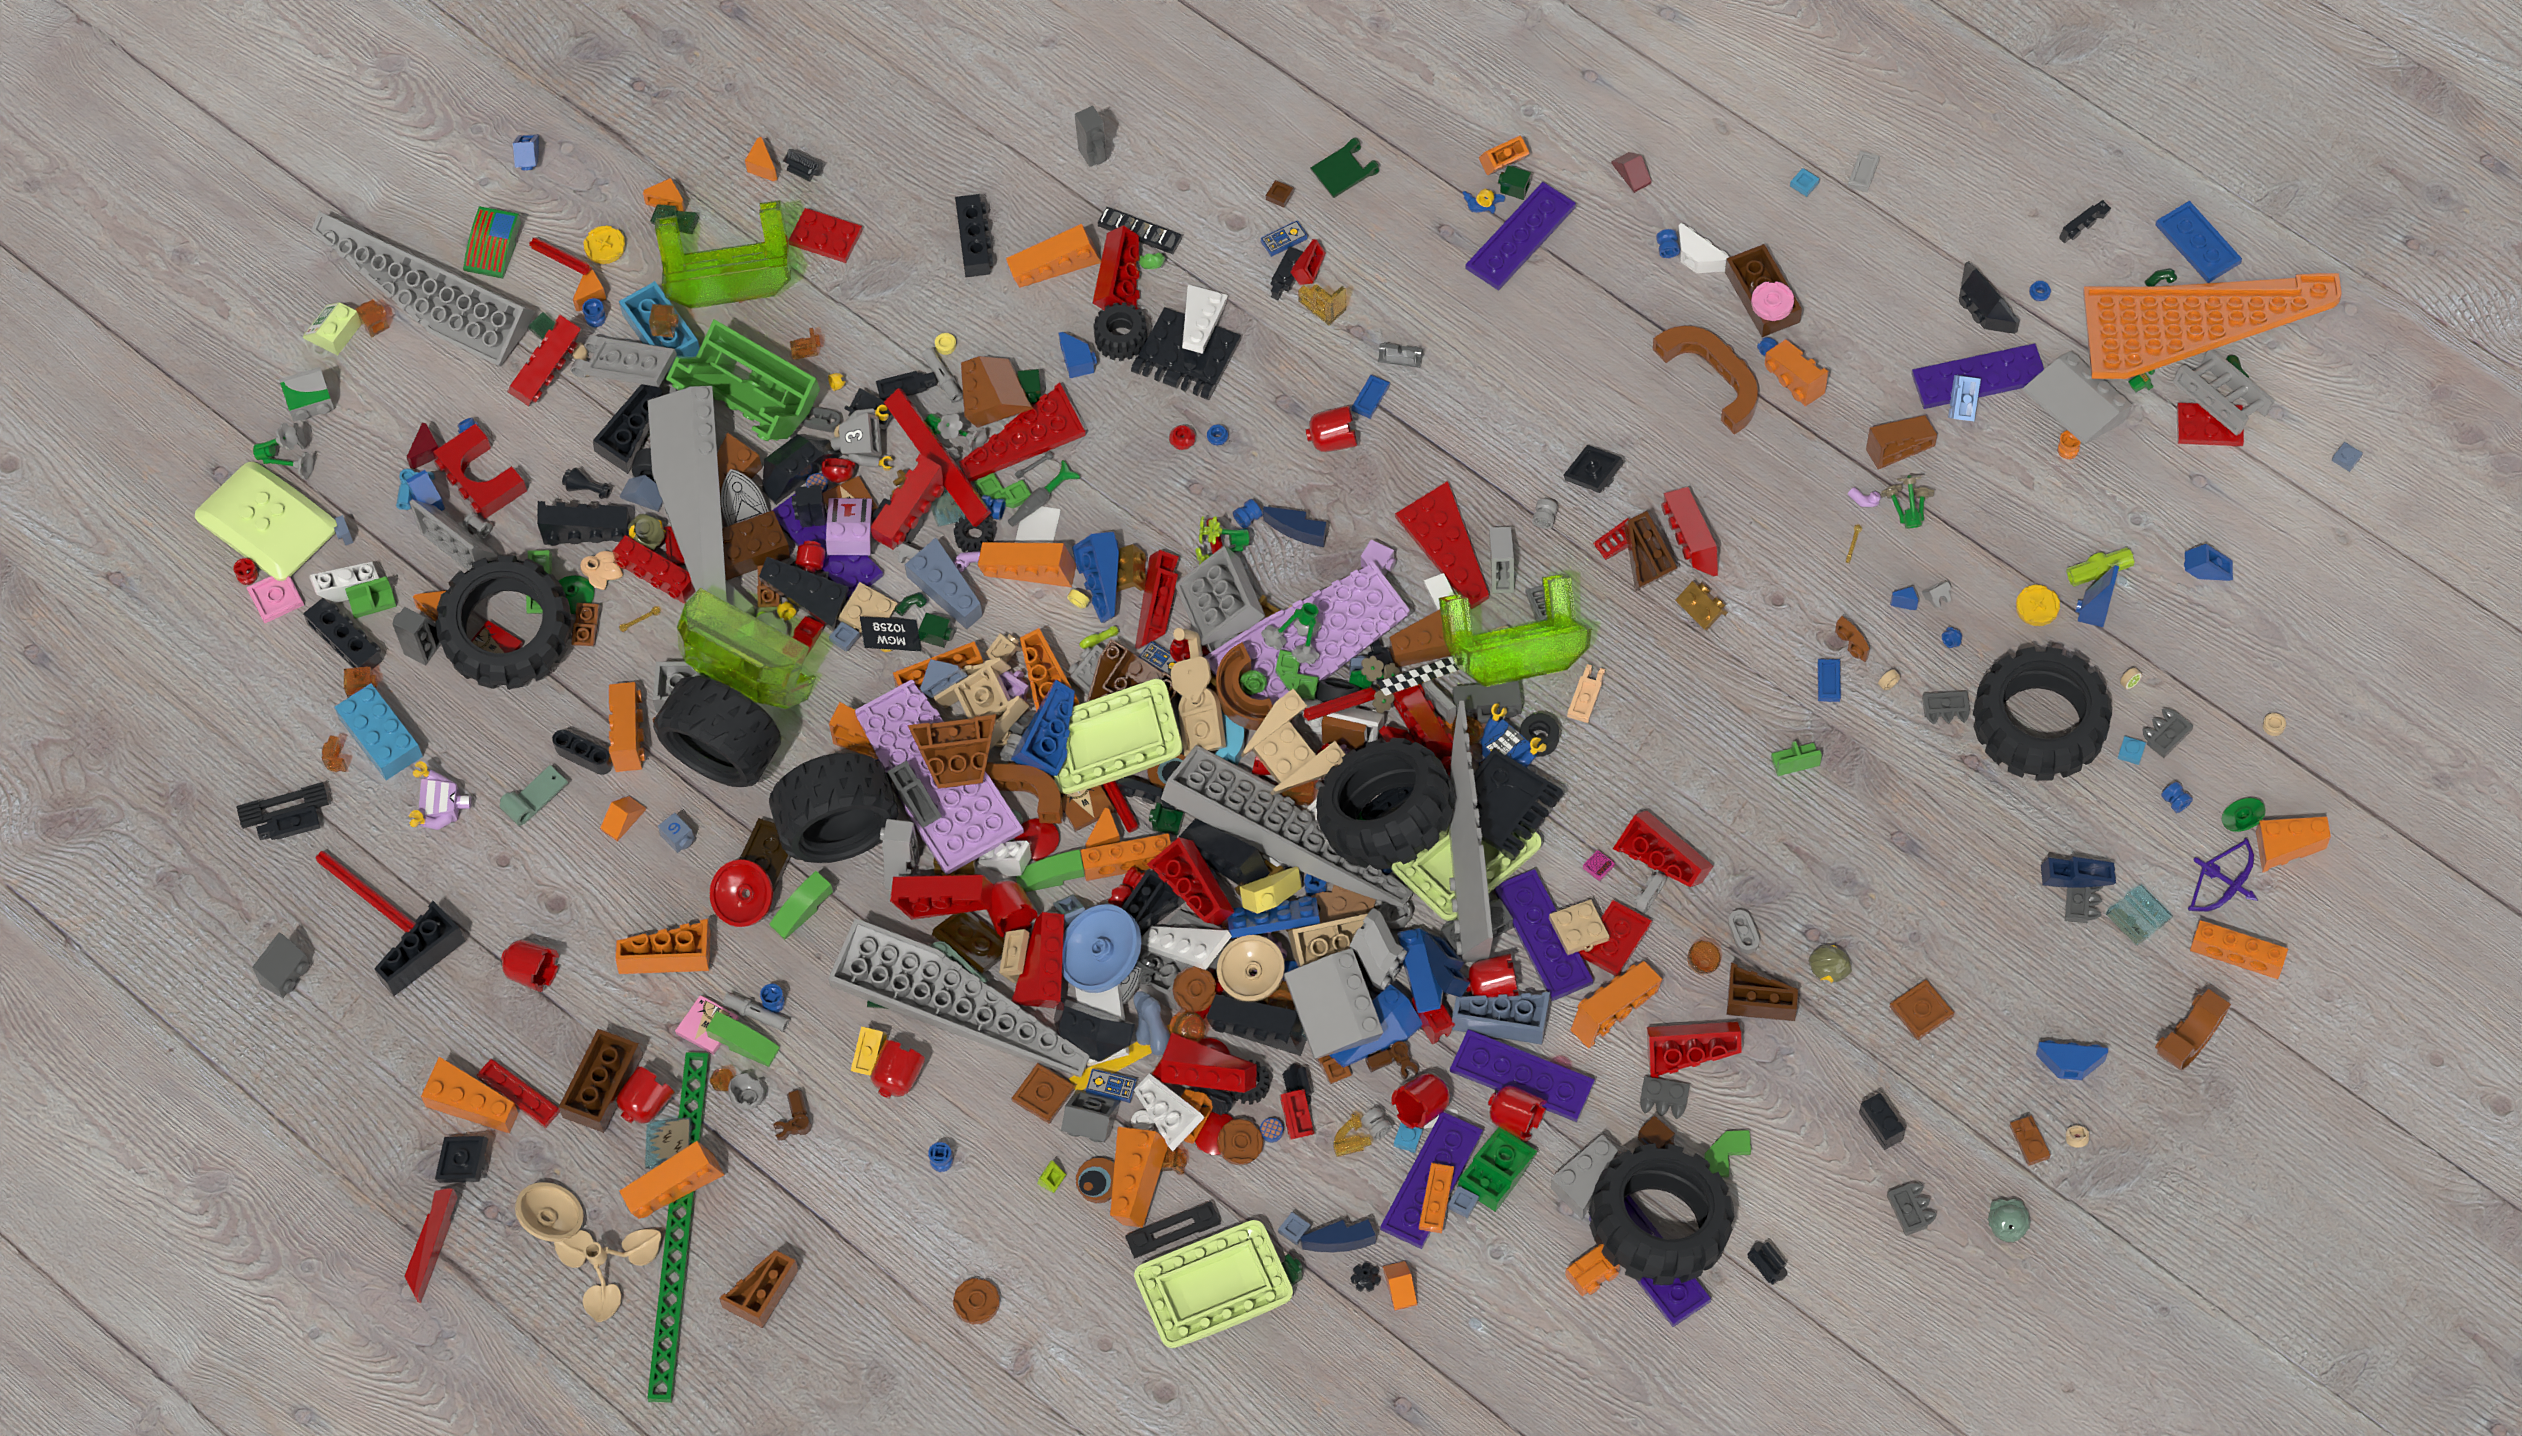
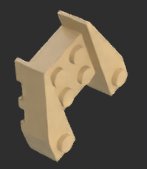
M1000 657L987 660L983 664L964 666L962 670L968 676L934 696L935 701L944 708L960 701L968 719L996 714L990 749L1029 707V704L1020 696H1016L1013 699L1010 698L999 675L1011 669V667Z
M1294 689L1275 702L1241 754L1243 758L1253 751L1279 785L1270 792L1272 795L1324 778L1332 766L1337 767L1343 762L1342 757L1346 755L1335 741L1315 755L1296 731L1290 721L1303 712L1307 705Z

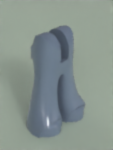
M1139 991L1134 995V1005L1138 1014V1027L1135 1031L1137 1042L1140 1045H1150L1151 1052L1154 1055H1163L1171 1034L1161 1019L1159 1002L1146 992Z

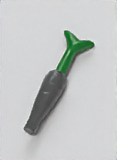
M1062 460L1059 474L1045 487H1039L1034 490L1008 520V523L1014 527L1019 521L1043 506L1049 500L1050 493L1063 481L1080 479V475L1070 471L1067 463Z

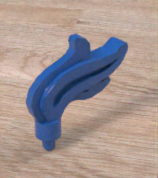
M1463 191L1469 210L1476 213L1490 211L1491 214H1494V205L1505 201V196L1494 194V201L1491 206L1483 207L1478 204L1476 198L1471 193Z

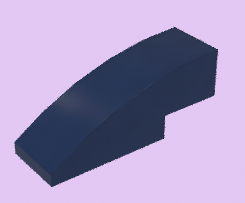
M1263 507V520L1275 530L1296 541L1324 547L1327 534L1326 522L1308 520L1305 511Z
M2048 857L2041 864L2043 886L2084 888L2108 886L2116 883L2114 862L2072 857L2070 860Z
M1426 933L1424 940L1428 962L1437 983L1444 993L1462 997L1470 984L1460 971L1464 962L1442 937Z
M1369 1219L1350 1227H1346L1344 1220L1301 1236L1300 1242L1302 1250L1329 1253L1346 1252L1376 1244V1235Z

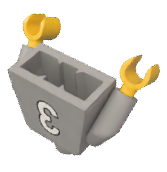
M880 405L877 410L870 408L854 411L846 422L840 424V436L831 439L832 448L834 450L841 449V453L848 456L850 461L861 466L878 467L879 465L885 471H890L892 467H887L883 463L887 460L893 461V459L889 456L879 459L882 456L879 420L885 421L889 418V414H880V412L886 411L887 407Z

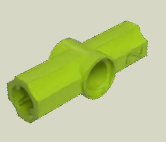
M2126 547L2106 555L2104 553L2094 554L2086 562L2067 568L2066 573L2069 583L2075 587L2095 579L2098 581L2115 565L2119 566L2118 571L2134 566L2135 562L2131 550Z

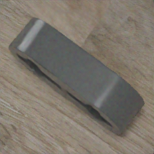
M812 407L802 423L810 429L834 432L835 428L841 424V419L835 411ZM811 415H814L811 420L807 419V417L809 418ZM831 419L835 420V422L833 421L831 424H828Z

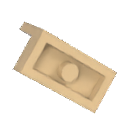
M1025 929L1006 932L999 973L1013 983H1016L1019 975L1023 973L1029 932Z

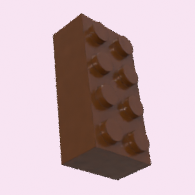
M1765 244L1726 258L1725 274L1761 337L1800 323L1802 308L1795 296L1793 297V310L1782 320H1765L1753 311L1751 300L1753 291L1757 286L1764 282H1781L1788 286Z
M773 510L722 528L726 581L757 570L758 566L764 565L767 557L778 561L790 558L787 540Z
M597 1029L558 1107L562 1118L604 1133L618 1106L617 1097L634 1073L643 1055L639 1043Z

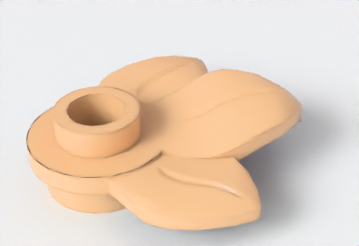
M602 551L595 556H587L580 564L582 573L588 577L590 584L597 589L605 590L606 580H616L623 576L620 567L614 563L613 552ZM588 564H593L595 567L591 568Z

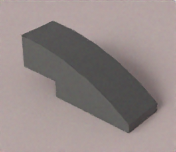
M907 760L887 771L888 780L922 828L942 817L922 782L915 776Z

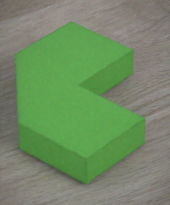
M994 473L974 482L981 497L987 495L995 500L998 498L1005 499V507L1016 508L1022 505L1031 495L1023 480L1002 488Z
M1280 650L1275 669L1277 676L1288 691L1294 689L1301 698L1314 700L1319 677L1298 674L1300 663L1292 656V652Z
M1749 1130L1726 1131L1705 1152L1704 1159L1710 1163L1709 1170L1713 1174L1719 1172L1721 1177H1729L1728 1156L1751 1155Z

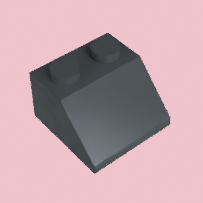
M279 932L253 965L252 969L262 987L283 999L287 993L294 989L298 978L307 972L310 963L306 954Z
M1076 1090L1065 1105L1061 1131L1067 1132L1068 1135L1074 1137H1087L1093 1142H1105L1111 1134L1120 1106V1100Z

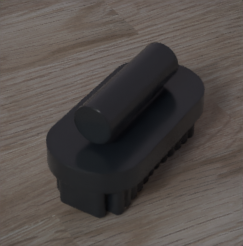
M789 149L783 160L789 164L787 167L788 172L809 182L812 180L813 175L820 176L823 162L794 149Z
M1292 1064L1282 1074L1286 1091L1289 1093L1304 1089L1307 1104L1309 1105L1312 1101V1093L1306 1067Z
M1195 1086L1191 1089V1091L1207 1095L1212 1101V1112L1220 1116L1227 1114L1233 1107V1097L1228 1092Z
M1756 1242L1751 1247L1747 1258L1757 1267L1768 1283L1774 1285L1787 1276L1786 1262L1769 1242L1765 1244Z

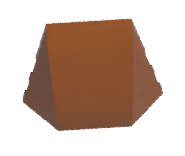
M996 714L948 722L907 725L938 789L983 783Z

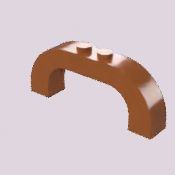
M1695 326L1673 327L1653 338V350L1665 363L1683 353H1695L1705 358L1737 393V398L1722 409V423L1734 435L1749 424L1756 410L1758 395L1756 380L1747 368L1746 363L1734 354L1729 345H1725L1716 335L1708 330Z
M987 762L985 772L998 791H1022L1035 795L1039 799L1037 813L1040 823L1062 824L1063 805L1060 792L1055 781L1047 773L1028 765Z

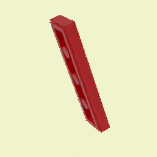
M492 1058L476 1075L479 1080L514 1102L517 1108L544 1128H547L560 1113L557 1106Z

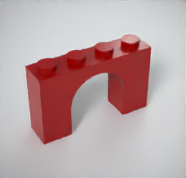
M474 424L433 451L436 458L434 463L439 471L442 472L444 470L446 472V478L452 486L456 484L461 497L471 502L472 510L477 514L480 513L486 519L527 492L524 480L512 466L495 478L485 482H475L464 476L467 466L491 449L487 436Z

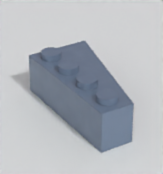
M937 538L933 539L905 564L907 578L965 629L971 627L982 617L981 603Z
M1542 992V995L1523 993L1521 996L1508 997L1507 994L1490 998L1486 996L1456 997L1452 1022H1454L1455 1026L1452 1030L1460 1032L1471 1030L1485 1036L1542 1045L1550 992Z

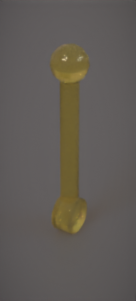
M1859 524L1854 526L1855 532L1845 563L1850 564L1858 534L1862 531V527Z
M655 606L643 616L627 624H620L619 630L625 632L628 627L652 615L658 616L660 608Z

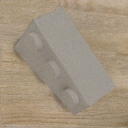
M887 819L886 826L881 828L880 840H883L885 889H892L893 877L915 876L919 847L913 822Z
M1601 1135L1551 1178V1189L1581 1220L1584 1219L1589 1209L1590 1199L1601 1172L1607 1169L1610 1161L1618 1156V1150Z

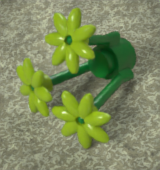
M1204 516L1201 517L1199 530L1200 544H1202L1203 535H1209L1208 542L1215 544L1216 537L1224 534L1229 535L1230 545L1235 546L1230 548L1232 552L1243 551V546L1249 545L1248 529H1222V527H1219L1220 522H1217V516L1209 520V526H1204ZM1200 547L1195 549L1199 565L1213 555H1202Z

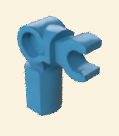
M404 469L400 472L401 485L399 486L396 503L398 509L409 510L411 508L409 502L412 500V495L406 480L419 472H414L411 469ZM427 472L428 475H429V477H430V479H431V480H434V479H435L434 473H433V472Z

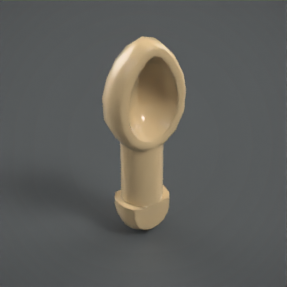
M576 342L578 346L572 353L575 360L582 359L587 361V349L584 344Z

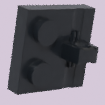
M1586 445L1563 476L1565 481L1601 493L1605 486L1609 487L1613 482L1612 477L1624 462L1622 457Z
M485 1136L444 1137L435 1180L439 1183L479 1182L481 1172L486 1167V1160L484 1158L489 1139Z

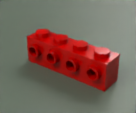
M625 535L613 549L615 563L619 567L628 570L639 579L645 580L656 589L662 590L673 599L686 604V600L696 592L689 572Z

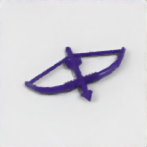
M2247 838L2206 863L2198 857L2193 859L2202 869L2191 906L2188 907L2189 911L2209 912L2220 908L2227 901L2231 900L2237 891L2245 895L2246 899L2258 901L2253 891L2249 892L2242 887L2254 865V853ZM2246 845L2249 853L2248 863L2244 871L2232 881L2220 873V866L2214 862ZM2204 874L2211 879L2218 877L2230 885L2223 894V897L2217 902L2205 907L2194 906Z

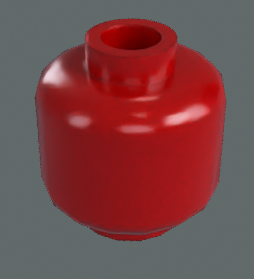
M804 541V544L798 546L796 565L804 571L815 574V571L823 568L825 549L818 542Z

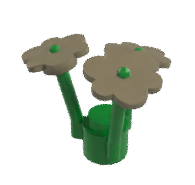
M1908 475L1907 477L1897 478V481H1903L1904 485H1908L1910 509L1905 510V514H1903L1896 497L1902 490L1901 484L1890 486L1880 494L1881 498H1892L1900 518V524H1905L1906 529L1922 526L1924 521V499L1934 496V490L1926 487L1913 488V484L1917 483L1916 479H1921L1920 475ZM1914 495L1920 499L1919 512L1915 508Z
M1371 656L1362 660L1361 665L1363 668L1361 670L1351 672L1349 683L1358 686L1360 690H1364L1371 686L1372 681L1381 678L1385 680L1400 675V671L1395 667L1394 663L1384 667L1380 660H1377L1375 656ZM1378 690L1374 695L1375 700L1372 705L1376 707L1378 713H1383L1391 708L1394 695L1389 694L1386 696L1381 690Z

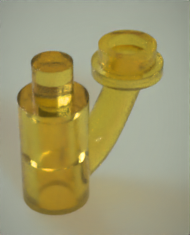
M1350 1114L1351 1119L1336 1133L1333 1141L1336 1157L1364 1151L1363 1147L1372 1145L1370 1136L1361 1138L1360 1135L1345 1138L1352 1128H1354V1131L1362 1128L1359 1114Z

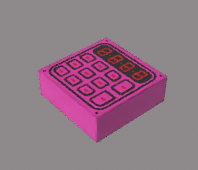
M1597 850L1583 864V869L1600 882L1614 868L1615 863Z

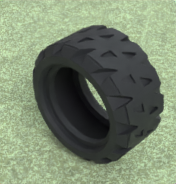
M697 676L684 677L676 683L653 723V728L659 741L676 759L704 777L731 787L755 785L781 745L782 739L774 720L753 700L728 685L710 678Z
M834 753L806 761L784 775L776 783L769 797L770 810L782 848L794 859L811 863L843 861L865 853L882 841L880 840L881 828L886 826L887 819L897 820L899 814L885 768L879 761H875L873 757L864 754Z

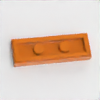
M1431 1163L1419 1230L1442 1234L1454 1166Z

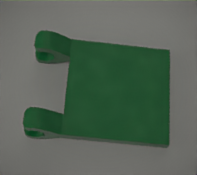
M1356 137L1352 138L1338 151L1310 167L1311 171L1333 198L1365 178L1379 173V165L1375 160H1372L1362 168L1351 155L1361 149L1360 141Z

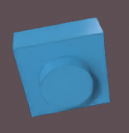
M1802 168L1791 180L1790 187L1807 197L1819 184L1820 179Z
M2124 736L2117 759L2139 765L2146 742Z
M1400 1123L1394 1140V1147L1416 1153L1423 1129L1416 1127L1410 1129L1403 1123Z

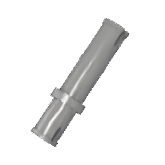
M934 348L925 349L922 352V356L938 379L941 390L946 392L951 403L960 401L963 396L955 385L954 377L949 375L935 353Z
M728 992L723 999V1006L740 1012V1015L743 1017L747 1015L781 1032H784L788 1027V1018L753 1004L752 1000L748 998L744 1000Z

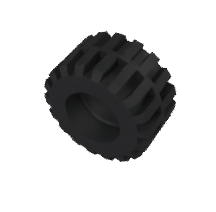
M1113 303L1112 307L1106 306L1105 311L1100 310L1098 312L1099 316H1096L1094 319L1095 323L1093 326L1095 344L1099 352L1102 351V355L1105 357L1109 355L1111 360L1119 358V361H1123V358L1130 360L1133 355L1138 356L1139 350H1142L1147 340L1146 319L1142 315V311L1140 309L1135 310L1134 305L1127 306V303H1122V305ZM1118 328L1130 330L1125 335H1114L1111 333Z

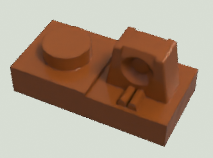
M2032 1115L2010 1123L2012 1133L2028 1166L2050 1159L2051 1155Z

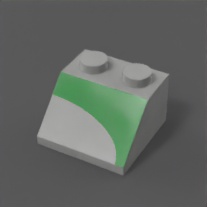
M320 367L279 379L293 422L306 420L308 417L326 414L329 411L335 410Z

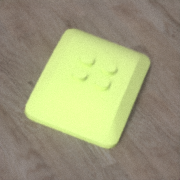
M247 462L242 465L195 511V519L200 525L242 556L251 559L257 567L269 576L274 577L277 581H284L288 576H292L335 534L334 527L337 526L335 519L319 506L256 462Z
M1153 679L1074 706L1069 721L1068 730H1070L1066 745L1067 757L1058 775L1054 776V780L1061 793L1070 794L1138 773L1179 756L1183 749L1166 684L1160 679Z
M1448 826L1446 831L1439 833V841L1429 851L1427 849L1422 850L1416 854L1417 859L1403 865L1402 862L1392 864V871L1438 916L1444 920L1451 921L1457 918V913L1452 912L1451 900L1455 899L1454 891H1450L1449 878H1452L1453 874ZM1516 832L1512 834L1520 839L1525 846L1515 860H1510L1499 850L1481 840V845L1484 848L1488 894L1540 849L1541 838L1536 832L1531 833L1532 837L1529 840L1518 836Z
M1257 1220L1245 1222L1143 1263L1136 1268L1134 1273L1136 1284L1160 1339L1168 1348H1176L1250 1320L1287 1303L1293 1295L1292 1286L1265 1226Z

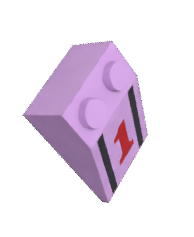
M829 498L826 529L827 555H870L872 499Z

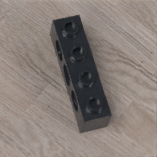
M980 194L955 197L965 277L990 275L989 266H993L992 253L988 254L987 249L991 248L990 236H985V231H989L988 220L983 219V214H987L985 201L981 202Z
M324 598L320 599L303 613L307 624L363 678L382 662L380 656L381 649L375 642L370 643L367 640L366 634L360 628L356 630L347 615L342 616L339 613L340 610L332 601L328 603Z

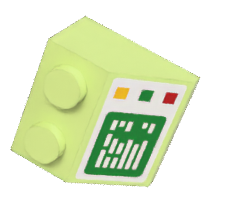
M340 302L326 305L305 332L303 339L338 356L362 325L356 310Z

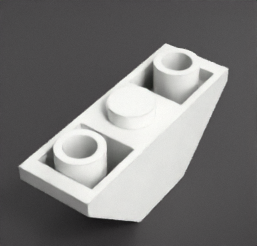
M1680 223L1678 227L1680 262L1695 273L1725 272L1726 258H1729L1728 254L1716 248L1708 239L1699 236L1691 227Z
M372 562L312 574L309 577L316 594L335 603L349 600L345 588L379 579Z
M1027 841L1001 843L995 849L980 856L977 862L1007 876H1020L1031 859L1030 845Z

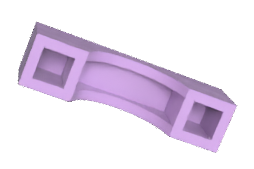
M1370 540L1361 555L1362 569L1367 567L1370 562H1374L1385 576L1387 571H1392L1395 565L1394 550Z

